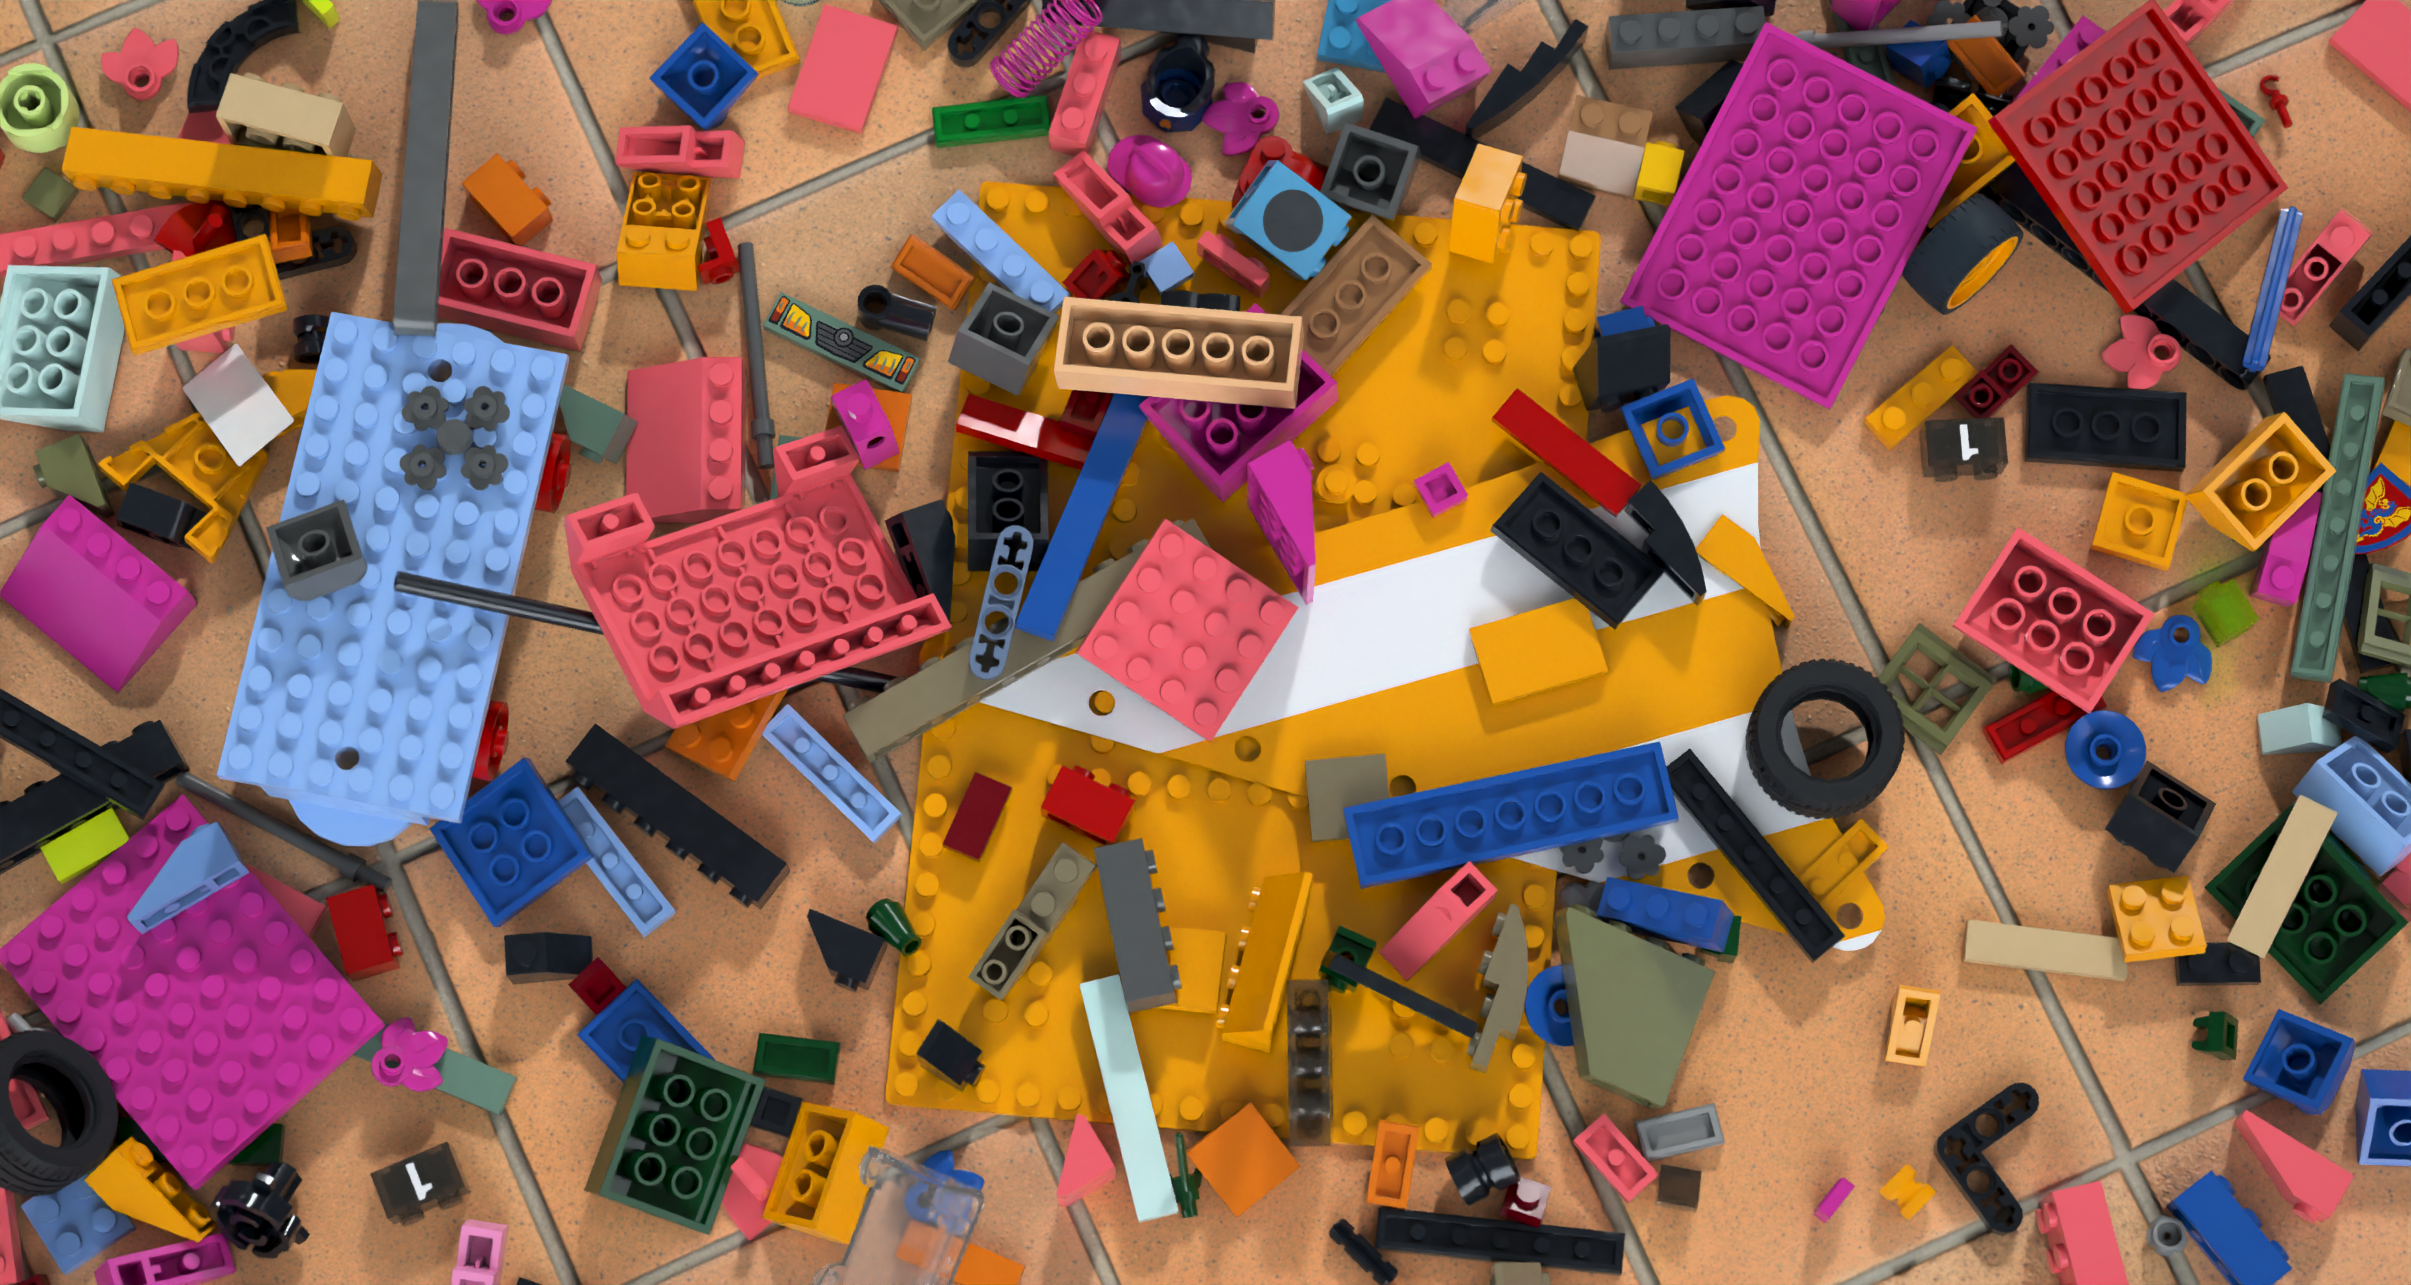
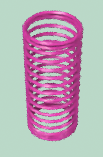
M1057 0L1049 3L1047 9L1041 11L1042 15H1037L1036 21H1031L1030 27H1025L1024 33L1020 32L1018 38L1012 40L1013 44H1008L1006 46L1007 50H1002L1001 56H996L990 62L991 72L997 82L1013 96L1026 98L1030 90H1034L1035 85H1039L1041 79H1045L1047 73H1051L1053 67H1057L1059 61H1063L1064 56H1068L1070 50H1074L1076 44H1080L1082 38H1086L1088 32H1092L1094 26H1098L1102 22V13L1094 0L1083 1L1094 12L1097 20L1091 17L1079 0H1058L1068 12L1057 5ZM1050 7H1055L1057 12L1061 15V17L1058 16L1055 12L1051 11ZM1045 12L1050 14L1057 25L1045 16ZM1069 13L1080 21L1084 28L1079 27ZM1039 18H1042L1050 29L1040 23ZM1066 22L1076 28L1078 34L1072 32ZM1033 24L1038 25V27H1039V29L1042 31V33H1040L1038 30H1036V29L1033 27ZM1058 26L1069 33L1072 40L1068 39ZM1027 30H1031L1034 36L1038 39V41L1034 37L1029 35L1027 33ZM1052 31L1065 41L1066 46L1060 43ZM1022 35L1027 38L1028 42H1029L1031 45H1029L1027 42H1025L1024 40H1022V38H1021ZM1016 41L1020 42L1024 50L1016 46ZM1050 41L1059 46L1061 52L1055 50ZM1042 45L1052 51L1055 58L1051 57ZM1010 47H1013L1020 57L1011 52ZM1037 51L1048 59L1049 64L1043 61ZM1007 53L1012 61L1004 57V54ZM1033 59L1039 62L1043 69L1038 68ZM1025 63L1035 69L1038 75L1033 74ZM1001 65L1005 67L1007 70H1009L1018 79L1021 85L1014 81L1010 76H1008L1007 73L1002 69ZM1022 71L1028 74L1032 81L1027 80ZM1000 72H1001V73L1004 75V77H1005L1006 79H1008L1012 84H1014L1015 86H1017V87L1020 88V89H1023L1024 92H1021V91L1017 90L1016 88H1014L1013 86H1011V85L1003 78V76L1000 74Z

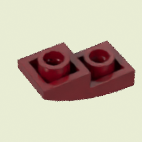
M2010 344L1984 370L1979 371L1953 397L1982 425L2039 374V371Z

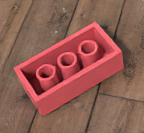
M445 228L443 234L438 317L581 352L602 284V277L596 264Z
M2101 1181L2052 1191L2038 1202L2040 1209L2035 1210L2036 1222L2040 1233L2047 1234L2050 1249L2046 1250L2048 1267L2052 1274L2057 1273L2060 1285H2129Z

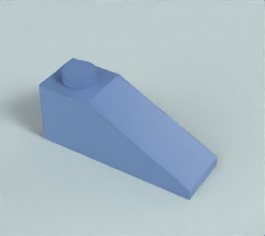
M218 821L213 824L208 823L197 827L191 832L190 837L178 845L131 910L127 918L141 934L146 933L250 873L229 833Z

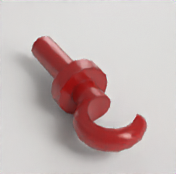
M2267 75L2260 81V90L2264 95L2271 97L2268 102L2270 108L2277 110L2283 127L2289 128L2293 123L2286 108V105L2289 103L2287 95L2280 94L2279 89L2271 90L2266 88V82L2279 81L2278 76Z

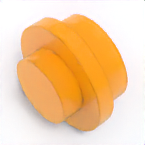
M1340 464L1329 465L1317 477V491L1325 501L1332 504H1341L1353 496L1356 489V478L1353 472L1346 466Z

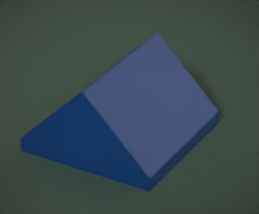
M1694 378L1620 407L1651 480L1659 479L1719 455L1725 450ZM1689 406L1707 448L1660 466L1641 424L1661 417L1656 426L1657 439L1665 446L1676 447L1685 441L1689 425L1681 414L1674 412ZM1669 420L1677 421L1683 428V435L1677 439H1669L1662 433L1661 425Z

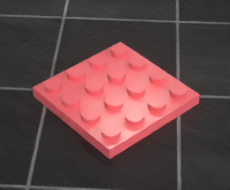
M1165 518L1076 651V654L1211 742L1299 607Z

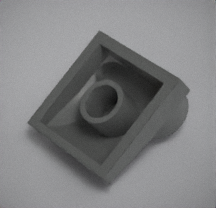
M344 500L266 527L283 586L289 597L300 601L312 600L356 584L367 572V562L362 553Z

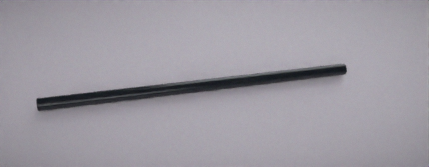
M397 571L393 591L604 635L596 618L590 611ZM849 666L814 680L883 693V687L891 680L897 678V676Z

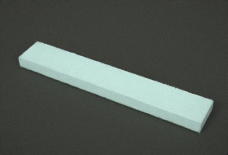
M1119 974L1081 983L1079 986L1138 1222L1141 1223L1179 1213Z

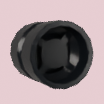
M1497 1132L1478 1141L1475 1151L1472 1152L1464 1148L1445 1158L1453 1182L1468 1206L1488 1197L1491 1187L1502 1190L1521 1180L1514 1160Z

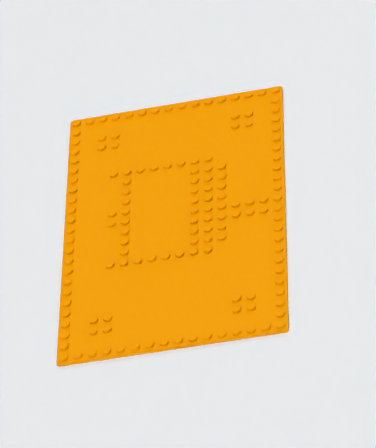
M986 181L980 186L978 207L1070 293V297L1076 298L1062 282L1093 249H1105L1107 251L1111 249L1117 253L1062 187ZM1128 193L1133 205L1158 230L1163 245L1154 252L1173 241L1194 271L1193 278L1172 291L1240 296L1241 312H1246L1256 303L1267 314L1280 315L1313 279L1310 276L1307 280L1295 279L1225 226L1223 223L1234 209L1232 208V201L1184 198L1174 206L1158 208L1149 206L1133 194ZM1346 211L1352 216L1346 224L1349 230L1337 246L1331 245L1323 256L1326 259L1325 265L1370 218L1371 213ZM1374 215L1430 261L1432 267L1332 376L1337 382L1339 400L1292 441L1296 450L1301 447L1305 450L1313 465L1310 473L1313 478L1311 486L1314 533L1423 501L1413 484L1414 480L1447 462L1452 466L1462 486L1466 488L1542 461L1492 422V417L1516 388L1587 442L1589 411H1586L1573 367L1594 340L1601 236L1598 232L1510 224L1509 227L1512 228L1508 246L1506 250L1499 249L1492 264L1448 251L1452 219L1396 215L1394 221ZM1206 230L1215 236L1218 234L1224 235L1235 244L1238 253L1247 259L1252 256L1267 267V273L1270 275V285L1261 299L1197 255V242ZM973 259L971 274L976 276L977 279L969 290L967 316L989 282L1003 288ZM1127 263L1124 269L1130 274V265ZM1147 277V287L1141 290L1138 300L1140 303L1161 305V296ZM1129 280L1127 283H1119L1104 300H1109L1115 293L1125 292ZM1062 307L1055 313L1059 315L1058 322L1032 376L1019 396L961 369L955 431L956 423L968 394L1060 421L1072 392L1070 389H1058L1054 374ZM1148 419L1080 581L1093 575V569L1105 560L1113 558L1116 562L1129 554L1127 550L1137 542L1144 539L1150 540L1165 518L1172 523L1180 519L1185 523L1194 518L1212 550L1223 557L1270 545L1247 506V481L1222 503L1194 475ZM954 432L946 508L952 517L953 531L956 536L950 624L979 618L990 571H968V451L1020 452L958 432ZM1049 460L1048 546L1081 470ZM1340 464L1346 466L1353 472L1356 478L1355 492L1344 503H1329L1322 499L1317 491V477L1329 465ZM1003 572L995 578L994 586L999 593L1009 595L1016 590L1018 582L1013 574ZM1027 572L1019 609L1023 607L1037 572ZM994 611L988 614L987 616L999 614L1002 612ZM954 647L947 650L943 658L954 653ZM1105 690L1096 691L1089 699V708L1092 713L1098 716H1106L1115 707L1114 697ZM980 702L923 734L905 901V913L916 934L921 938L922 943L919 949L910 956H903L900 953L885 1099L888 1104L893 1106L1075 1121L1076 1114L1085 1116L1090 1123L1114 1125L1079 986L1081 983L1117 974L1120 977L1098 866L1077 895V901L1052 937L1003 1000L998 999L968 978L1009 915L1021 904L1062 842L1097 865L1094 848L1103 847L1102 845L1043 817L1040 807L1062 765L1070 769L1077 765L1093 773L1096 776L1094 781L1107 787L1110 783H1114L1132 793L1130 798L1135 800L1136 809L1118 843L1142 838L1145 851L1153 849L1158 873L1150 875L1153 889L1161 887L1166 909L1165 912L1158 913L1160 924L1162 926L1224 931L1227 934L1218 1014L1150 1008L1129 1013L1158 1128L1209 1133L1250 1101L1279 1139L1374 1147L1378 1121L1382 1119L1420 1126L1416 1151L1454 1154L1467 1148L1473 1152L1476 1150V1143L1497 1132L1513 1159L1532 1160L1536 1157L1545 1041L1538 1037L1531 1029L1526 1019L1525 1010H1523L1515 1040L1498 1036L1486 1072L1483 1073L1470 1068L1473 1057L1467 1055L1466 1052L1471 1038L1361 984L1358 985L1355 993L1347 989L1345 994L1333 991L1322 984L1324 979L1318 976V972L1321 966L1320 963L1326 951H1328L1339 925L1377 942L1374 954L1367 966L1368 969L1477 1022L1479 1027L1476 1032L1482 1034L1487 1019L1479 1015L1487 993L1495 996L1496 992L1481 987L1485 975L1477 972L1485 950L1494 952L1498 937L1492 936L1491 933L1499 912L1507 915L1510 904L1519 906L1528 947V988L1531 981L1541 971L1550 967L1556 870L1514 858L1474 865L1498 890L1495 900L1410 980L1406 981L1385 960L1379 951L1461 868L1360 889L1349 839L1312 842L1309 803L1306 797ZM1243 736L1235 744V754L1244 762L1255 760L1261 752L1260 743L1252 736ZM975 772L1006 784L1013 789L980 863L946 849L942 845ZM1406 775L1397 776L1390 784V793L1393 797L1416 792L1415 782ZM1304 871L1313 873L1311 898L1270 1052L1223 1041V1029L1217 1028L1216 1025L1222 1003L1230 1005L1234 990L1228 989L1227 984L1232 965L1240 966L1244 951L1238 950L1237 947L1243 926L1251 927L1255 912L1248 911L1253 888L1261 889L1264 877ZM1348 954L1341 955L1351 961H1354L1352 956ZM937 1019L945 1022L983 1052L984 1059L981 1063L986 1065L985 1070L974 1086L967 1084L963 1092L923 1069L918 1061L916 1053Z

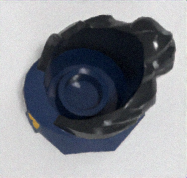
M1181 34L1177 37L1174 45L1160 49L1149 66L1147 79L1140 86L1142 113L1163 132L1193 131L1202 121V115L1206 109L1213 104L1212 92L1215 87V68L1213 63L1207 59L1210 47L1206 39L1199 34Z

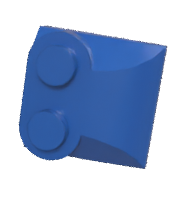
M702 22L649 79L696 125L704 131H709L723 124L728 116L729 109L759 74Z
M2278 1009L2243 1080L2256 1088L2294 1104L2304 1114L2321 1115L2332 1104L2350 1068L2356 1043L2353 1038Z

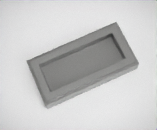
M1715 1103L1634 1123L1642 1156L1648 1162L1703 1150L1725 1143Z

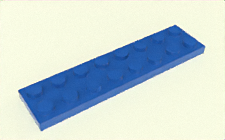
M1660 741L1343 808L1360 889L1462 868L1469 861L1473 865L1677 823L1679 820Z

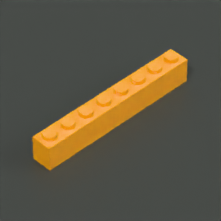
M71 127L62 171L71 180L73 185L86 191H95L97 187L110 188L112 191L122 195H133L134 191L147 192L149 195L159 199H171L172 195L186 197L189 201L201 204L209 203V200H217L236 208H245L247 204L261 205L262 208L272 212H283L285 208L297 209L299 212L309 216H321L322 212L332 213L342 219L357 221L360 217L374 218L382 173L373 160Z

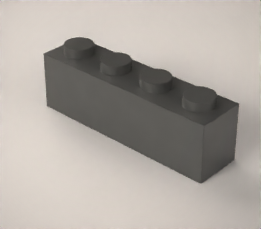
M1764 6L1609 16L1605 31L1608 69L1729 62L1731 59L1745 61L1765 24Z
M1142 838L1094 848L1125 1002L1129 1013L1177 1003L1175 990L1181 989L1182 985L1177 964L1169 966L1166 951L1174 950L1169 926L1161 927L1158 913L1165 912L1166 909L1161 887L1153 889L1150 875L1158 873L1153 849L1145 851Z

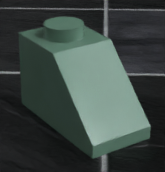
M564 384L559 404L570 440L582 447L579 454L597 464H601L603 458L617 464L638 422L626 414Z

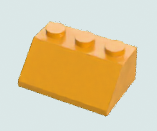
M2285 412L2265 417L2185 497L2210 526L2249 550L2255 551L2336 470Z
M802 1102L762 1218L821 1239L849 1245L890 1128L854 1111Z

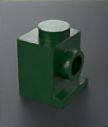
M1339 925L1328 951L1331 950L1339 955L1348 954L1352 956L1354 962L1367 968L1376 949L1377 942ZM1322 964L1319 968L1318 976L1324 979L1322 984L1329 989L1341 994H1345L1346 989L1354 993L1356 992L1359 983Z

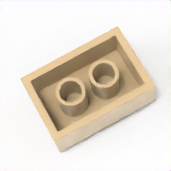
M230 73L216 113V118L230 143L241 146L347 157L356 132L344 104L338 97L328 93H319L318 96L304 93L302 88L291 83H281V86L270 84L263 77L253 73H244L243 76Z

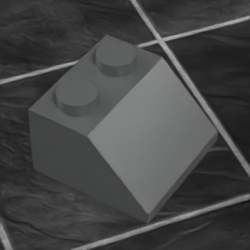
M1345 122L1320 192L1331 201L1394 221L1409 192L1421 158L1419 146Z
M989 282L959 328L948 363L1019 396L1043 354L1058 322L1059 315Z

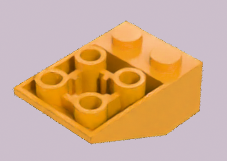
M633 172L616 250L619 286L697 291L700 279L697 266L703 263L705 244L703 238L706 235L711 177Z

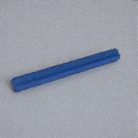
M2290 206L2289 209L2283 208L2279 214L2242 360V365L2252 373L2263 371L2266 368L2303 220V214L2293 206Z

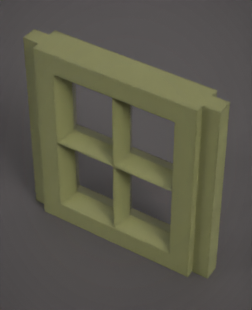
M2371 563L2366 574L2357 642L2358 653L2411 668V573ZM2381 587L2409 595L2406 615L2379 608ZM2378 615L2405 622L2403 643L2375 635Z
M1920 623L1878 677L1880 683H1884L1888 688L1901 672L1924 689L1912 706L1894 693L1892 695L1893 699L1898 703L1897 707L1901 710V718H1903L1905 730L1940 755L1997 681L1994 676ZM1917 649L1942 666L1930 683L1905 666ZM1948 671L1972 688V691L1961 705H1958L1936 689ZM1930 695H1933L1955 711L1943 729L1918 712Z

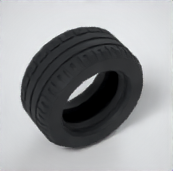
M1814 659L1809 660V662H1801L1798 666L1794 665L1790 669L1783 671L1781 675L1775 677L1767 685L1751 713L1746 730V751L1748 752L1746 756L1749 760L1750 770H1753L1752 774L1757 779L1758 785L1762 786L1763 791L1773 801L1778 802L1779 806H1784L1789 812L1793 811L1797 815H1805L1804 817L1807 818L1814 817V819H1830L1831 817L1835 819L1841 816H1848L1851 812L1855 813L1861 808H1865L1869 803H1872L1886 788L1899 767L1905 743V727H1903L1904 721L1901 718V710L1897 707L1898 703L1893 699L1891 691L1887 690V686L1884 683L1881 684L1880 679L1872 676L1873 673L1864 671V668L1861 666L1857 667L1854 666V663H1845L1843 660L1835 661V659H1819V661ZM1824 699L1838 702L1854 712L1865 728L1868 742L1866 759L1862 767L1846 777L1830 780L1809 776L1797 768L1785 752L1781 736L1783 720L1790 710L1803 702Z
M26 1030L16 1032L0 1041V1187L26 1196H44L58 1192L98 1166L109 1154L117 1134L118 1109L116 1096L110 1080L99 1062L86 1049L71 1039L48 1031ZM11 1079L28 1082L43 1093L55 1109L62 1129L59 1147L56 1148L41 1143L30 1135L17 1119L9 1098V1082Z

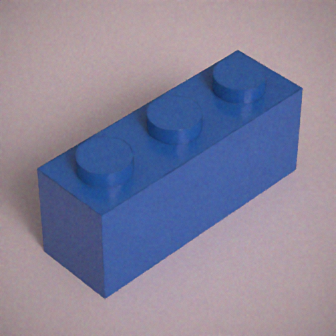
M1607 877L1597 916L1607 924L1610 920L1623 923L1632 928L1631 933L1724 953L1734 913L1722 900Z
M2212 1170L2166 1205L2173 1216L2184 1224L2187 1233L2230 1285H2273L2292 1269L2286 1262L2289 1260V1256L2284 1248L2277 1241L2268 1240L2260 1230L2262 1223L2248 1207L2243 1209L2233 1197L2235 1194L2234 1188L2222 1175L2216 1176Z

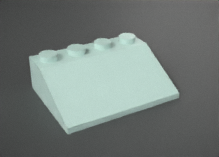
M8 265L0 301L1 420L65 431L104 432L125 330L111 280L121 277L120 274L110 267Z

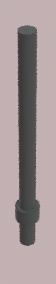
M745 242L738 245L754 411L751 432L752 439L756 440L759 468L771 469L774 468L772 439L776 437L775 423L773 419H770L754 247L753 243Z
M182 770L177 776V785L339 869V874L353 882L360 880L368 885L374 884L383 893L389 889L392 879L366 866V860L352 853L347 856L185 770Z

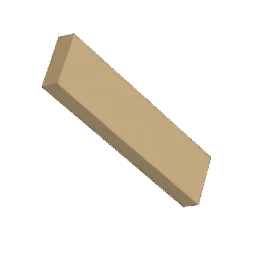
M2300 794L2227 941L2263 959L2266 957L2338 812Z
M1969 919L1966 921L1963 962L2125 981L2127 979L2128 962L2124 963L2119 940L2116 937Z

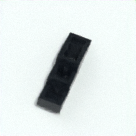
M1575 18L1555 49L1541 41L1522 71L1507 64L1466 124L1465 135L1473 139L1481 137L1507 121L1534 100L1563 71L1586 41L1589 26Z

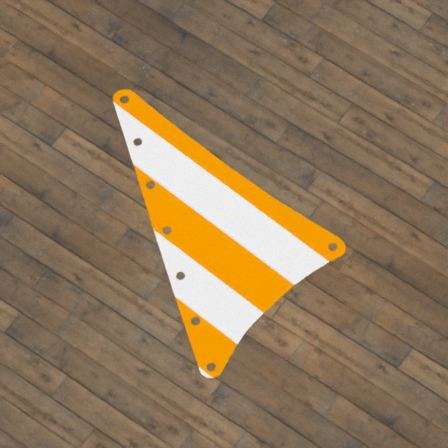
M1724 395L1704 400L1712 420L1727 416L1736 424L1735 436L1729 441H1722L1725 450L1719 455L1659 479L1651 480L1629 429L1590 443L1592 447L1639 482L1641 488L1650 480L1658 487L1683 521L1695 549L1722 514L1755 537L1760 547L1758 526L1760 419L1755 407L1744 398ZM1689 406L1674 412L1681 414L1689 425L1685 441L1676 447L1665 446L1657 439L1656 426L1661 417L1641 424L1660 466L1707 448ZM1669 420L1661 425L1662 433L1669 439H1677L1683 435V428L1677 421ZM1543 461L1464 488L1468 494V499L1432 518L1424 502L1420 501L1314 533L1316 555L1313 602L1308 605L1304 603L1271 545L1224 557L1299 608L1211 742L1077 655L1076 651L1080 646L980 701V703L1165 755L1308 798L1305 761L1385 754L1389 798H1393L1390 793V784L1399 775H1406L1412 778L1416 784V792L1660 741L1666 766L1688 749H1691L1797 878L1842 836L1832 817L1830 819H1814V817L1807 818L1804 817L1805 815H1797L1793 811L1789 812L1784 806L1781 807L1778 805V802L1773 801L1763 791L1762 786L1758 785L1757 779L1754 778L1753 770H1750L1749 760L1746 756L1748 753L1746 751L1747 726L1751 713L1764 689L1775 677L1783 672L1769 606L1699 556L1707 592L1703 601L1698 606L1664 573L1616 630L1589 610L1608 668L1606 674L1492 707L1468 632L1469 628L1574 598L1490 531L1493 524L1540 472L1544 473L1638 549H1642L1644 540L1649 536L1625 512V508L1615 518ZM999 613L987 616L985 619L986 629L988 630L992 624L1005 618L1006 615ZM979 618L952 623V628L949 631L928 638L919 653V666L936 656H939L940 660L943 659L947 650L969 637H974ZM1098 690H1105L1111 693L1115 699L1114 709L1106 716H1098L1092 713L1089 708V699ZM1790 710L1783 720L1781 730L1784 750L1797 768L1811 776L1800 743L1793 713ZM1243 736H1252L1261 745V752L1258 758L1253 761L1244 762L1235 754V744ZM1675 796L1674 800L1679 816L1677 823L1634 831L1629 835L1637 836L1640 839L1644 835H1651L1654 838V844L1661 845L1665 849L1666 857L1661 864H1658L1659 872L1655 876H1648L1646 874L1639 880H1634L1628 876L1627 866H1622L1619 863V855L1624 852L1622 847L1624 840L1609 842L1603 839L1600 849L1604 852V858L1601 862L1594 863L1592 871L1587 874L1579 873L1574 866H1565L1562 862L1564 854L1559 850V847L1511 857L1604 885L1607 877L1722 900L1735 916H1742L1741 922L1789 935ZM1847 843L1803 884L1818 903L1859 865L1856 858L1854 864L1849 868H1844L1839 864L1838 858L1841 853L1850 852L1853 854ZM1583 848L1578 849L1580 853H1585ZM1638 855L1640 860L1645 859L1643 855ZM1696 863H1705L1714 871V880L1705 889H1697L1688 880V871ZM1864 872L1824 909L1845 935L1844 939L1834 946V948L1844 951H1855L1867 947L1879 935L1885 922L1884 906ZM1814 879H1821L1825 882L1826 890L1823 894L1814 895L1810 891L1809 886ZM1845 903H1854L1863 912V921L1855 929H1846L1837 921V911Z

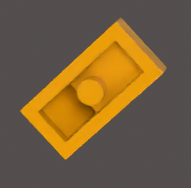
M1906 985L1898 986L1891 1000L1892 1019L1885 1049V1061L1926 1067L1940 999V990Z

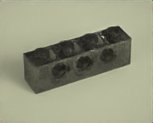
M1287 980L1289 1147L1333 1146L1331 980Z

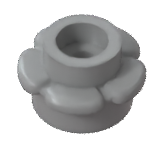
M2159 1216L2152 1221V1227L2147 1230L2146 1239L2148 1244L2155 1248L2157 1254L2172 1256L2174 1252H2181L2187 1244L2186 1228L2179 1219ZM2165 1232L2170 1234L2169 1240L2164 1239L2163 1234Z

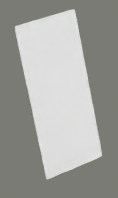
M238 344L230 347L182 388L238 466L244 464L294 422L292 416Z

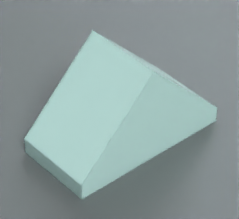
M1338 67L1302 81L1326 135L1343 129L1345 122L1355 124L1362 121L1364 104L1362 94Z
M2311 703L2299 704L2257 715L2261 755L2332 751L2342 744L2341 730L2338 725L2322 717L2324 706Z

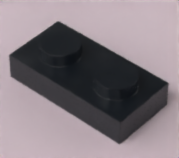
M2339 678L2330 684L2322 717L2389 753L2398 747L2405 714Z
M2231 942L2206 943L2205 953L2175 957L2177 986L2258 985L2261 983L2259 956Z

